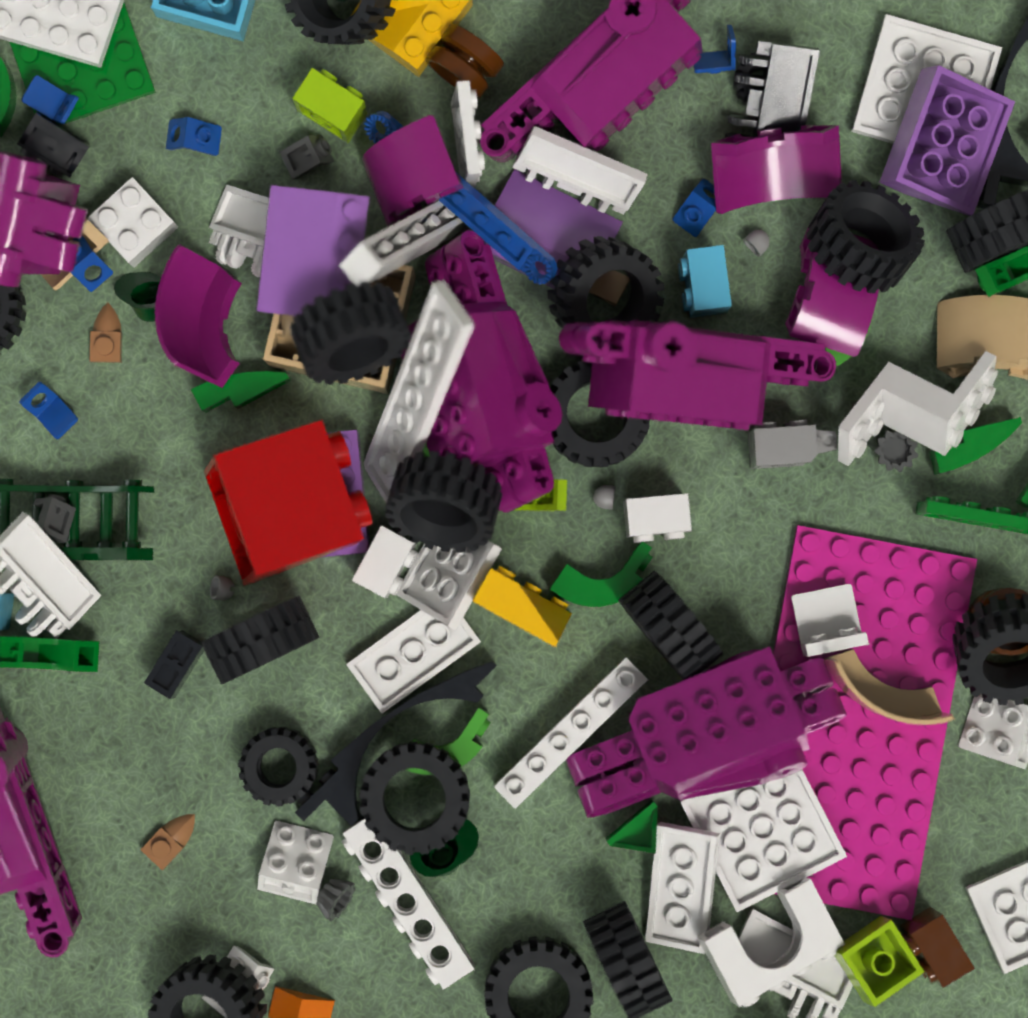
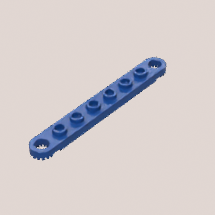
M385 111L373 113L364 123L366 126L364 130L367 131L366 136L369 135V139L373 140L374 143L404 127ZM377 120L385 124L383 125L386 127L385 135L378 132L376 128ZM461 176L460 179L464 188L439 199L443 205L516 269L523 271L530 281L533 280V283L541 285L546 284L555 277L557 273L555 259ZM536 261L543 262V265H546V275L537 271Z

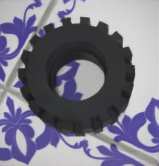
M288 727L269 728L251 738L246 747L243 748L241 752L242 757L238 763V767H240L239 778L243 780L245 784L243 787L246 792L249 791L252 794V798L256 801L259 799L268 806L271 804L283 806L284 804L296 802L312 787L318 773L317 766H319L315 755L316 750L309 743L310 740L306 736L303 737L299 734V731L295 729L290 730ZM274 748L287 750L296 761L297 769L294 777L284 784L270 782L265 778L261 770L263 756Z

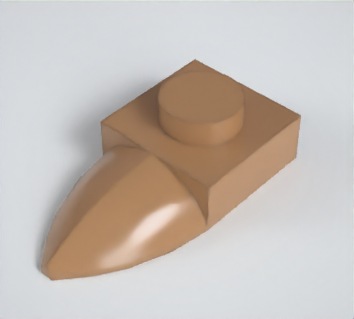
M108 302L98 313L93 331H90V362L122 363L121 324L118 315Z
M195 814L179 816L169 821L140 849L162 871L183 850L189 841L194 828Z

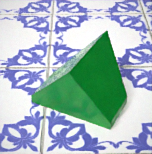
M650 800L605 838L606 842L612 847L656 854L658 811L656 803Z

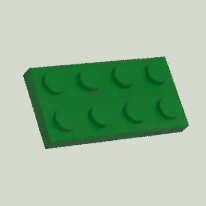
M940 496L926 497V501L918 502L915 515L1028 534V512L1016 513L1015 516L1011 515L1012 509L995 506L981 510V504L968 501L956 502V505L950 504V498Z

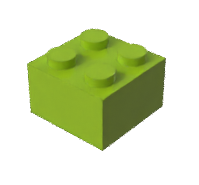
M312 68L292 98L295 107L299 113L346 143H349L368 114L365 101L362 100L363 95L349 85L345 89L337 84V78L328 71L322 69L318 72Z
M879 916L844 941L845 945L838 948L836 955H834L863 1002L873 1007H876L924 973V970L893 921Z

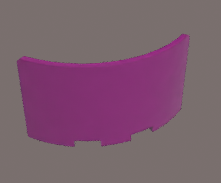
M432 115L421 118L391 133L370 147L362 157L387 227L422 210L421 203L425 200L427 204H432L464 188L460 176L455 172L436 119Z
M801 125V130L783 133L781 127L757 130V137H742L741 134H737L711 143L715 203L718 214H724L753 204L776 200L827 198L833 188L836 189L838 184L842 183L839 125Z
M808 228L799 246L801 251L800 272L806 273L804 286L799 285L797 287L791 310L785 322L786 328L791 337L810 343L825 344V348L856 357L866 338L879 288L875 293H867L866 287H863L859 292L852 289L853 284L847 282L845 286L837 282L840 277L835 273L830 277L825 272L827 266L824 263L818 265L814 258L818 253L810 252L808 245L811 240L807 239V232L810 229ZM853 234L864 244L879 250L872 240Z
M179 244L172 252L158 286L155 304V323L158 339L167 358L175 366L223 388L240 364L232 354L227 334L223 333V320H228L231 304L242 283L227 269Z

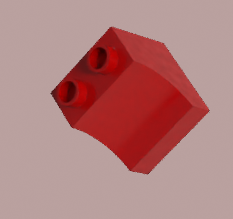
M322 420L216 454L204 470L205 478L243 586L354 546L364 540L361 528L372 525L370 509L364 494L360 489L348 493L340 469L351 466V458L345 439L340 431L327 434Z

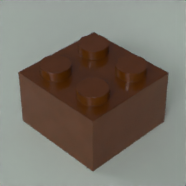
M929 907L914 916L912 920L899 925L903 931L902 937L914 956L919 958L918 962L924 970L923 977L928 978L931 984L936 982L944 988L975 969L943 914Z

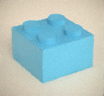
M724 245L687 249L683 258L680 259V263H678L679 280L685 281L686 289L682 293L683 310L689 311L690 318L726 314L732 304Z

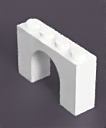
M806 877L777 892L793 926L791 945L787 952L778 960L766 964L752 962L745 953L732 926L724 921L697 936L730 1001L738 1007H748L759 1000V995L768 990L775 991L786 984V979L793 975L798 976L808 972L812 968L811 964L820 959L826 960L836 955L837 949L845 945L811 879Z

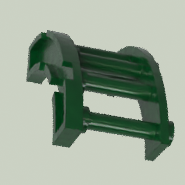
M0 479V535L10 526V492L32 493V519L36 523H38L41 508L34 505L35 499L45 498V493H68L67 504L75 507L76 511L67 542L64 543V547L58 548L69 560H153V548H141V542H138L139 493H154V486H142V480H124L121 486H83V481L65 480V486L14 485V479ZM80 493L101 494L100 542H97V548L82 547V542H79ZM126 493V542H122V548H115V542H112L113 494Z

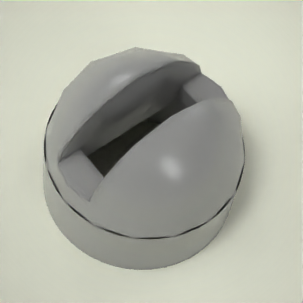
M754 230L743 239V242L756 256L760 257L769 247V236L762 230Z
M603 485L595 490L593 499L598 507L613 510L615 486Z
M215 575L210 585L211 599L220 601L230 599L234 595V592L230 591V587H235L233 581L227 577Z

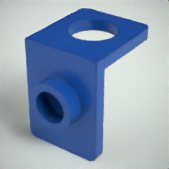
M727 25V50L701 53L702 57L693 65L695 73L708 72L716 74L721 71L736 70V39L732 25Z
M35 75L21 101L52 121L65 124L79 97L67 94L40 76Z
M190 117L172 119L169 121L166 149L177 150L186 148L217 156L219 154L222 127ZM180 127V135L175 142L174 134L176 129Z
M704 178L693 189L673 217V221L694 237L698 236L716 211L715 199L709 197L703 190L706 189L715 195L714 185Z
M82 235L81 238L72 239L80 243L74 271L70 273L92 292L113 274V271L92 250ZM96 265L101 268V273L97 278L93 280L85 278L84 273L88 267Z
M41 381L19 401L25 409L37 417L55 439H60L78 421V417L65 402ZM45 393V398L40 404L31 405L32 399L37 394Z

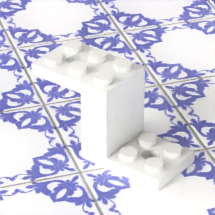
M985 351L954 394L888 362L839 425L838 461L849 466L855 457L860 458L867 447V441L872 435H878L883 424L945 456L951 447L956 448L959 445L965 428L968 425L972 426L976 422L982 405L984 403L989 404L996 391L993 383L998 374V370L995 369L997 356Z

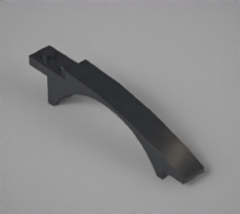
M1028 14L1008 48L992 91L1004 96L1005 83L1011 64L1019 49L1028 40ZM1007 125L978 200L977 208L985 209L995 205L999 182L1028 187V163L1014 145Z
M492 660L467 669L418 693L370 725L330 760L338 770L335 772L331 768L319 780L322 786L314 794L309 789L296 802L300 806L295 812L298 817L304 821L326 800L352 826L360 817L356 794L359 767L369 743L381 727L403 710L426 701L451 698L478 702L483 697V694L476 685L497 664Z

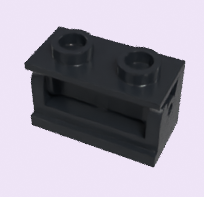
M38 111L17 143L18 146L22 147L20 150L21 154L36 160L37 158L49 164L47 170L60 178H63L64 175L69 178L72 176V173L90 147L89 143Z
M176 630L144 684L169 699L176 698L205 651L201 641L183 630L180 632Z

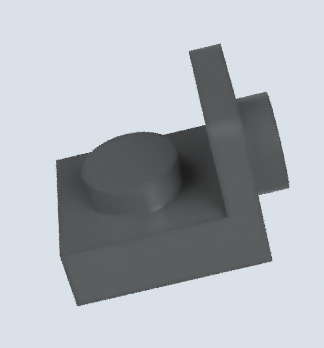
M307 135L280 151V155L292 179H299L321 165H329L334 162L331 156L330 144L322 135Z
M49 494L46 498H37L34 501V505L41 508L37 525L51 540L57 543H66L76 508L66 504V499L63 497Z

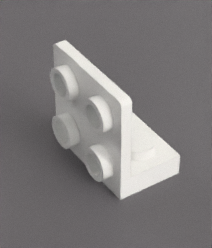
M851 584L791 596L803 656L809 657L869 644L867 633L861 632Z
M982 693L977 698L974 696L960 738L959 747L1026 770L1028 764V705H1015V701L1008 700L1007 706L998 705L996 698L990 704L983 701Z
M275 821L260 868L257 890L316 904L334 836L313 829Z

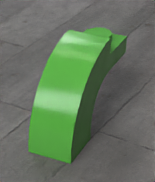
M478 707L463 732L454 741L435 747L443 748L449 752L453 759L456 758L461 765L460 767L464 766L478 754L483 746L473 738L475 735L482 737L491 723L486 719L489 713ZM414 738V740L412 741V742L418 741V743L425 744V743H423L422 741L418 740L417 738ZM419 768L405 769L417 774L433 775Z

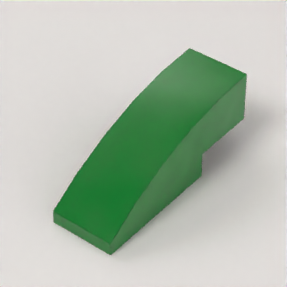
M243 372L232 374L223 388L208 381L190 390L201 410L207 413L229 400L232 401L235 408L240 409L290 382L291 379L284 372Z
M1021 417L964 430V435L956 448L951 447L945 456L934 450L929 451L934 474L937 475L960 468L994 450L1022 424Z

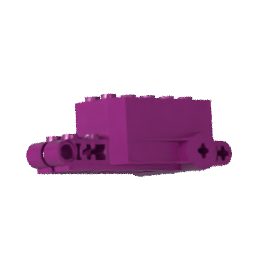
M611 0L609 7L481 124L485 129L480 139L482 150L496 162H507L515 155L518 156L534 126L549 132L555 126L552 121L557 118L581 146L599 152L610 141L609 137L617 130L620 132L627 127L633 120L631 118L640 109L643 111L650 106L656 99L654 97L662 89L667 90L679 78L677 76L685 68L690 69L702 57L700 55L703 53L701 38L678 13L691 0ZM527 112L533 117L532 120L526 116ZM522 119L526 124L525 127L521 128L518 126L517 121ZM503 138L505 141L504 146L500 150L494 151L493 143L497 139Z
M0 151V285L20 287L23 274H60V270L73 272L80 243L68 239V236L81 238L88 211L86 208L76 205L80 184L46 175L48 164L45 162Z
M468 230L429 255L425 261V269L430 286L432 287L433 282L445 281L474 323L426 444L429 453L430 451H438L439 455L446 457V453L455 454V459L458 460L466 457L472 460L471 465L481 464L486 468L485 474L492 472L496 477L495 482H500L502 487V499L499 510L509 513L551 492L553 489L554 478L545 447L554 443L551 431L557 429L561 424L562 410L558 399L550 391L548 382L516 311L507 305L490 245L485 244L477 233ZM419 319L408 325L411 339ZM402 349V351H403V353H404V354L401 356V357H402V360H403L404 357H405V354H406V352H407V349Z
M606 320L605 323L574 322L565 325L559 335V343L564 351L570 354L583 355V362L592 363L588 407L606 409L605 415L749 430L750 424L762 425L767 382L808 387L809 381L829 380L836 370L834 356L830 352L825 351V344L690 328L678 323Z
M770 647L762 650L753 649L734 655L702 674L637 699L629 717L632 731L574 753L566 759L575 786H583L577 792L586 817L593 818L606 815L660 793L667 794L678 800H685L765 784L800 771L808 764L803 753L810 749L806 734L836 723L847 716L835 688L829 689L834 683L824 659H811L780 672Z
M0 708V895L17 889L15 899L18 908L25 911L28 920L25 925L29 938L35 939L37 947L43 955L51 958L58 957L68 948L78 928L77 926H79L82 920V915L26 762L28 753L27 739L23 732L13 726L12 721H9L8 717L4 718Z

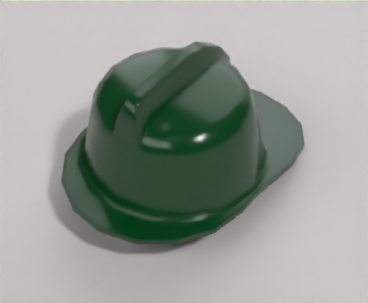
M133 272L123 275L115 283V294L119 299L132 307L139 319L146 322H155L156 296L161 277L151 272Z
M466 819L458 834L453 840L450 839L446 842L444 847L432 849L427 854L421 855V852H414L413 855H410L413 868L425 877H443L452 874L461 864L474 855L479 842L478 830L470 820Z

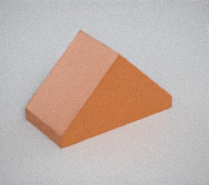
M275 986L268 1017L331 1018L335 1000Z

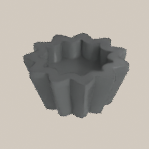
M889 430L885 432L884 438L877 439L879 447L874 452L880 456L878 463L885 464L887 471L895 468L898 472H902L904 466L912 467V459L918 457L914 450L918 445L917 442L911 441V438L897 431L892 433Z
M334 878L330 879L323 889L320 890L316 904L327 920L332 922L336 917L339 918L342 911L346 909L353 897L352 894L356 890L353 882Z

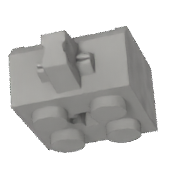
M807 420L789 421V423L785 424V427H777L776 422H764L762 425H755V429L748 432L750 469L803 466L806 463H811L818 454L837 450L836 431L816 430V425H808Z

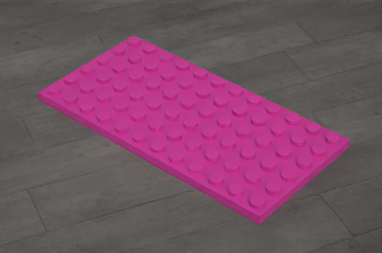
M797 525L773 655L780 672L811 659H825L854 649L862 665L876 679L898 689L915 690L931 686L934 689L941 711L950 713L958 669L953 645V634H956L955 626L957 621L963 623L962 615L969 608L977 559ZM851 584L861 632L867 633L869 644L809 657L803 656L791 596ZM830 674L834 684L829 689L835 688L847 716L836 723L806 734L810 749L803 752L808 764L802 770L847 857L807 878L812 880L824 904L912 920L948 722L918 725L878 715L851 699Z

